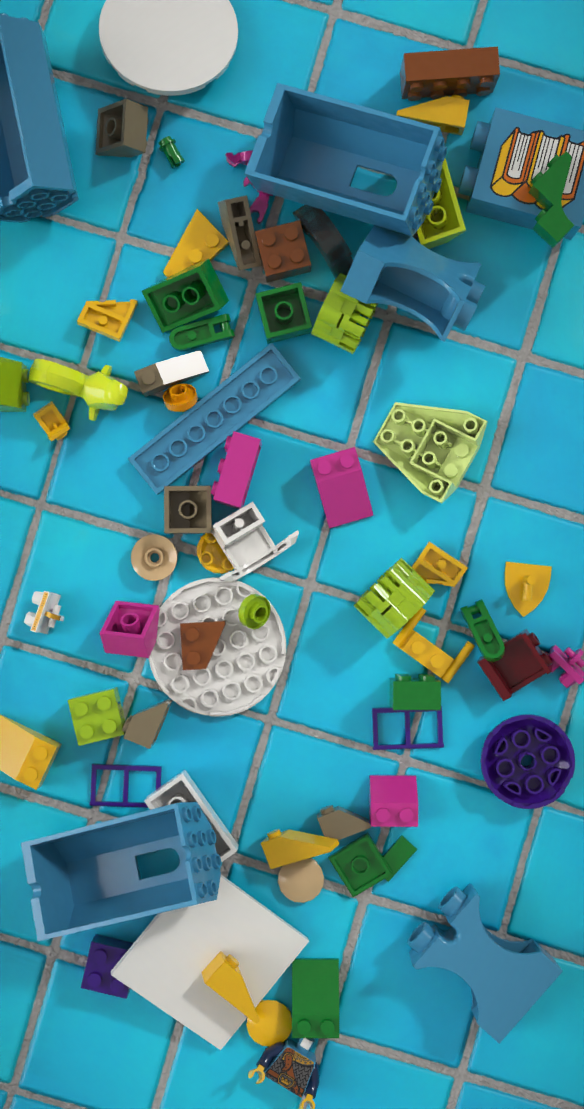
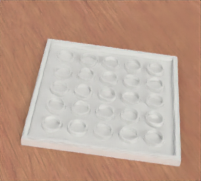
M221 875L217 900L158 913L111 970V975L221 1050L247 1019V1016L206 985L201 972L220 951L226 956L232 955L239 962L238 967L252 1002L256 1007L308 944L309 939Z

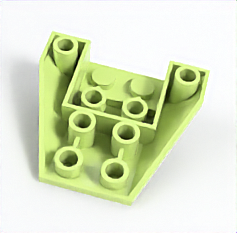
M395 402L373 443L422 494L442 504L458 488L480 449L488 422L468 411Z

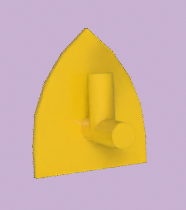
M514 562L505 563L504 574L507 595L514 608L522 617L533 611L543 600L551 579V566Z

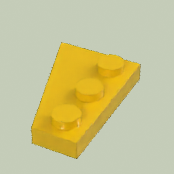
M198 209L194 213L163 271L167 278L206 259H209L211 262L229 245L228 240Z

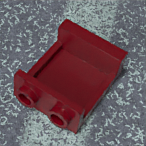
M527 629L504 642L505 652L500 660L491 662L483 656L478 660V664L503 701L512 697V693L545 673L549 674L552 672L551 665L553 661L547 652L542 653L538 647L540 641L533 632L529 633Z

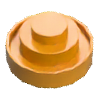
M189 384L173 385L163 394L165 407L176 412L187 411L198 400L196 389Z

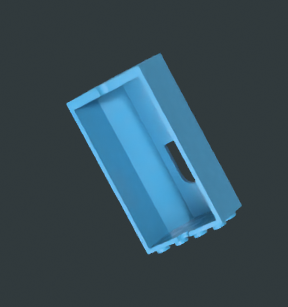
M0 13V221L22 223L30 221V218L41 215L43 218L54 216L78 201L79 198L44 32L39 22Z
M277 83L263 121V132L261 135H258L244 173L255 189L413 237L424 222L426 215H430L433 208V195L435 192L438 193L442 182L440 175L447 147L445 146L440 127ZM358 166L391 175L397 180L395 191L388 196L377 195L350 186Z
M197 802L174 803L22 842L21 848L27 883L33 890V897L30 900L37 941L217 900L221 876V858L216 852V834ZM172 848L178 853L180 863L175 871L141 879L137 861L138 855Z

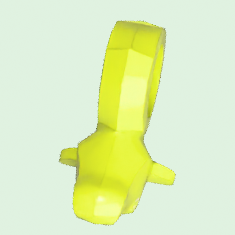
M35 359L29 372L28 381L35 385L58 393L83 398L89 406V420L96 421L100 409L114 411L118 406L123 405L128 393V388L124 384L110 377L112 366L105 365L101 372L98 371L89 376L52 361Z

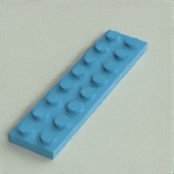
M271 343L131 455L128 460L156 495H159L164 490V486H170L226 441L228 436H232L233 431L237 432L298 383L301 378Z

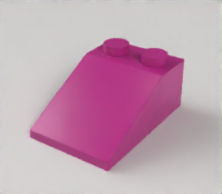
M355 447L310 460L329 529L373 516Z

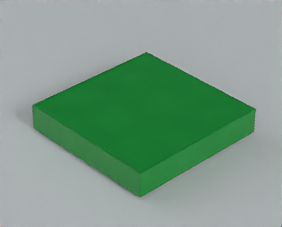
M368 832L328 857L352 897L357 896L393 874V871Z

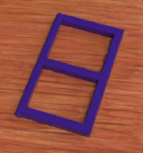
M442 706L441 710L372 708L373 750L444 748ZM437 711L438 743L411 744L410 712ZM405 712L406 744L378 745L377 713Z
M92 764L90 806L149 808L146 803L128 802L129 770L156 771L157 790L161 787L162 766ZM97 769L124 770L123 802L96 801Z

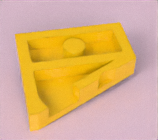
M130 299V302H116V300H106L105 302L86 301L77 324L120 342L138 305V301L135 299Z
M430 541L412 565V568L427 583L451 587L456 586L468 569L466 565Z

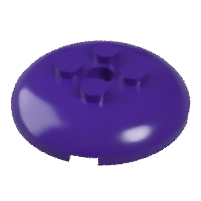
M517 715L502 721L489 733L481 752V770L487 786L500 800L513 807L536 809L554 802L565 792L571 778H573L575 754L568 736L557 724L538 715ZM525 755H531L532 761L528 766H522L521 760Z

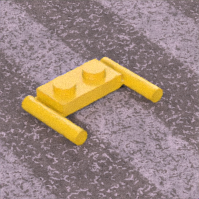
M421 608L405 624L392 643L442 680L449 683L475 645L467 641L455 659L450 657L413 630L426 612L424 608Z

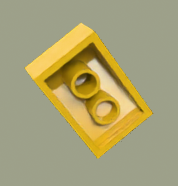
M0 714V770L13 779L37 790L42 786L62 744Z

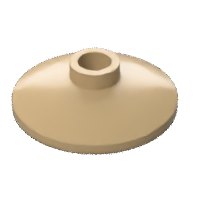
M156 534L147 535L138 540L131 552V563L135 572L142 578L150 581L162 580L174 571L177 564V551L173 543L166 537ZM154 553L159 555L157 562L151 560V556Z

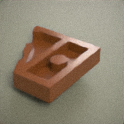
M226 621L180 623L183 670L207 669Z

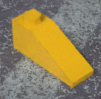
M459 95L445 96L397 110L396 115L440 127L441 132L462 135L470 100H466Z
M276 829L267 833V838L260 844L270 869L329 853L339 845V841L334 838L290 829L282 832L280 829Z
M220 951L201 972L204 983L257 1024L260 1020L238 967L239 962L232 955L226 956Z

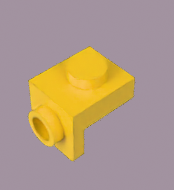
M53 401L33 413V416L46 432L50 441L60 440L68 434L69 424Z

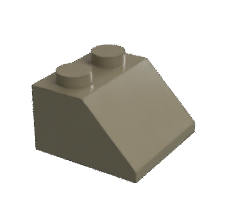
M124 99L98 109L96 155L134 157L146 153L148 107L129 99Z
M164 486L165 534L212 533L211 486Z
M164 700L138 711L133 716L130 715L122 731L126 732L124 739L150 749L157 740L172 700Z

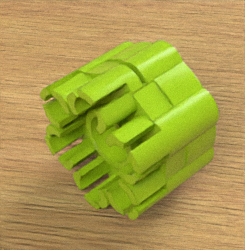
M340 273L332 284L319 311L311 334L354 354L362 340L361 337L364 336L366 328L356 323L368 327L369 319H372L378 303L365 304L340 292L347 275Z
M402 557L384 573L385 576L382 575L377 580L378 583L375 582L370 587V591L367 590L353 605L386 639L400 630L426 604L435 592Z

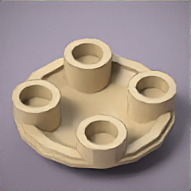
M313 858L281 866L278 874L280 891L286 898L294 902L304 903L313 900L319 895L324 883L322 869Z

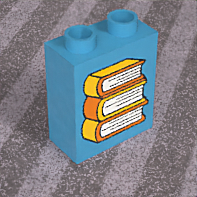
M497 107L489 123L477 121L470 149L481 152L477 168L465 166L458 190L459 194L469 196L465 212L533 230L537 223L535 218L544 207L528 193L532 187L530 182L540 171L544 174L549 169L547 164L555 155L560 157L567 151L571 155L572 160L561 203L565 215L574 224L570 232L564 237L571 240L581 228L584 219V131Z

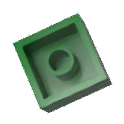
M301 282L255 293L267 344L312 332V324Z
M395 674V678H390V707L393 710H441V681L432 676V674H418V678H411L409 674Z

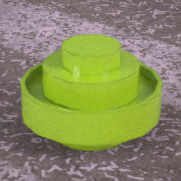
M251 594L246 597L239 608L238 616L240 622L251 629H258L263 626L270 615L271 607L269 601L258 594Z

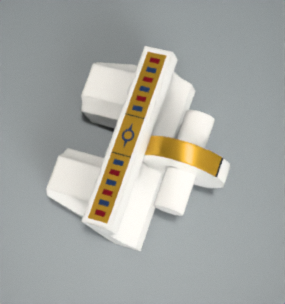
M48 591L34 592L32 603L39 605L37 612H28L24 619V623L31 627L30 631L48 634L50 627L54 628L56 620L64 621L65 617L59 614L61 606L58 603L61 595Z

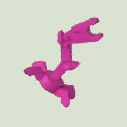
M253 150L237 153L236 155L226 153V160L234 168L240 163L248 165ZM246 177L244 179V187L248 186L249 184L253 186L250 180ZM258 191L259 196L251 205L250 212L251 214L253 212L259 213L260 216L257 223L260 224L269 206V196L273 195Z

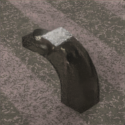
M303 205L293 212L296 220H300L303 232L314 242L323 255L335 279L340 273L347 275L353 263L352 253L322 209Z

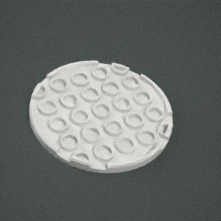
M106 0L99 19V37L106 60L123 80L132 86L136 85L147 90L148 93L177 96L205 88V85L214 79H218L226 71L236 52L238 23L229 0Z
M206 578L181 587L171 594L160 607L157 639L148 659L151 671L158 685L179 706L202 715L212 717L229 716L253 707L275 686L283 670L286 657L285 631L277 611L270 603L269 618L258 629L244 626L238 616L240 605L246 597L251 594L265 597L255 588L237 580L230 583L220 581L219 578ZM226 621L207 669L183 670L180 623Z

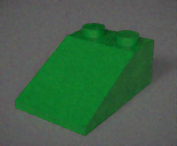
M209 259L192 265L142 290L162 333L220 310L229 301Z
M295 958L292 962V1038H339V958Z

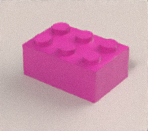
M233 431L232 437H227L224 447L227 455L225 459L221 458L217 470L221 475L219 481H214L211 494L214 496L213 500L216 503L236 509L243 508L261 450V439Z

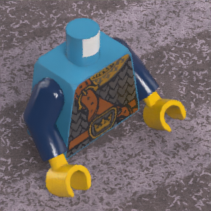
M288 1038L284 1042L275 1043L264 1050L256 1064L257 1068L250 1070L248 1077L252 1078L254 1073L257 1072L259 1078L255 1084L262 1083L265 1077L300 1098L304 1095L306 1098L300 1102L299 1109H303L305 1102L310 1105V1109H315V1102L312 1099H315L319 1086V1065L316 1062V1055L310 1051L315 1040L313 1038H300L298 1043Z

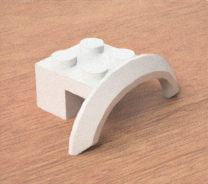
M254 502L215 523L212 526V534L235 569L219 577L220 581L234 582L269 562L296 543L299 531H295L275 546L263 527L265 520Z

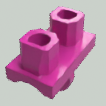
M555 644L550 648L549 653L553 661L551 665L552 672L561 666L565 672L559 676L560 682L566 688H569L576 682L580 685L584 681V671L581 669L584 666V661L581 659L584 652L581 649L574 652L570 647L566 648L563 652Z

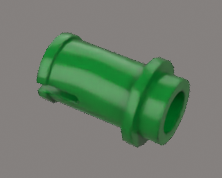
M167 136L159 142V150L164 152L171 167L176 168L181 163H184L185 160L175 145V139Z

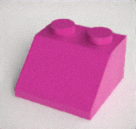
M115 601L99 633L105 653L149 658L157 639L159 605Z
M370 775L369 822L371 827H418L416 775Z

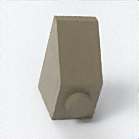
M333 805L323 807L320 809V813L317 814L324 837L341 840L371 828L367 818L340 806L333 807Z

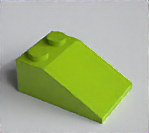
M0 357V412H26V406L30 404V394L26 392V383H29L30 371L22 362Z

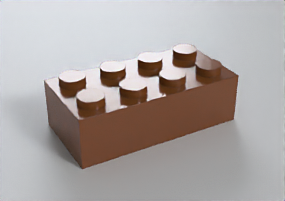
M498 46L404 53L400 69L402 99L418 101L425 97L438 99L452 95L465 97L467 94H477V96H486L493 93L500 76Z

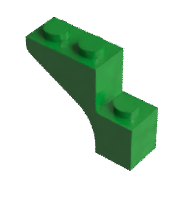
M567 151L560 157L555 155L547 164L549 169L544 174L540 171L530 182L532 187L528 192L544 207L535 218L537 223L533 230L552 248L574 226L565 215L561 203L572 160L571 155Z

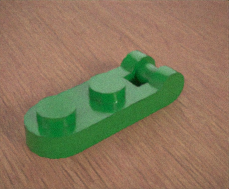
M223 314L177 327L170 333L169 341L175 350L186 351L222 340L232 339L235 337V333L230 328L229 322H231L229 314ZM220 325L222 332L215 333L213 326Z
M483 600L476 601L473 606L460 608L462 616L482 656L491 662L500 660L504 656L505 646ZM478 613L481 615L476 619H473L472 617L473 615Z

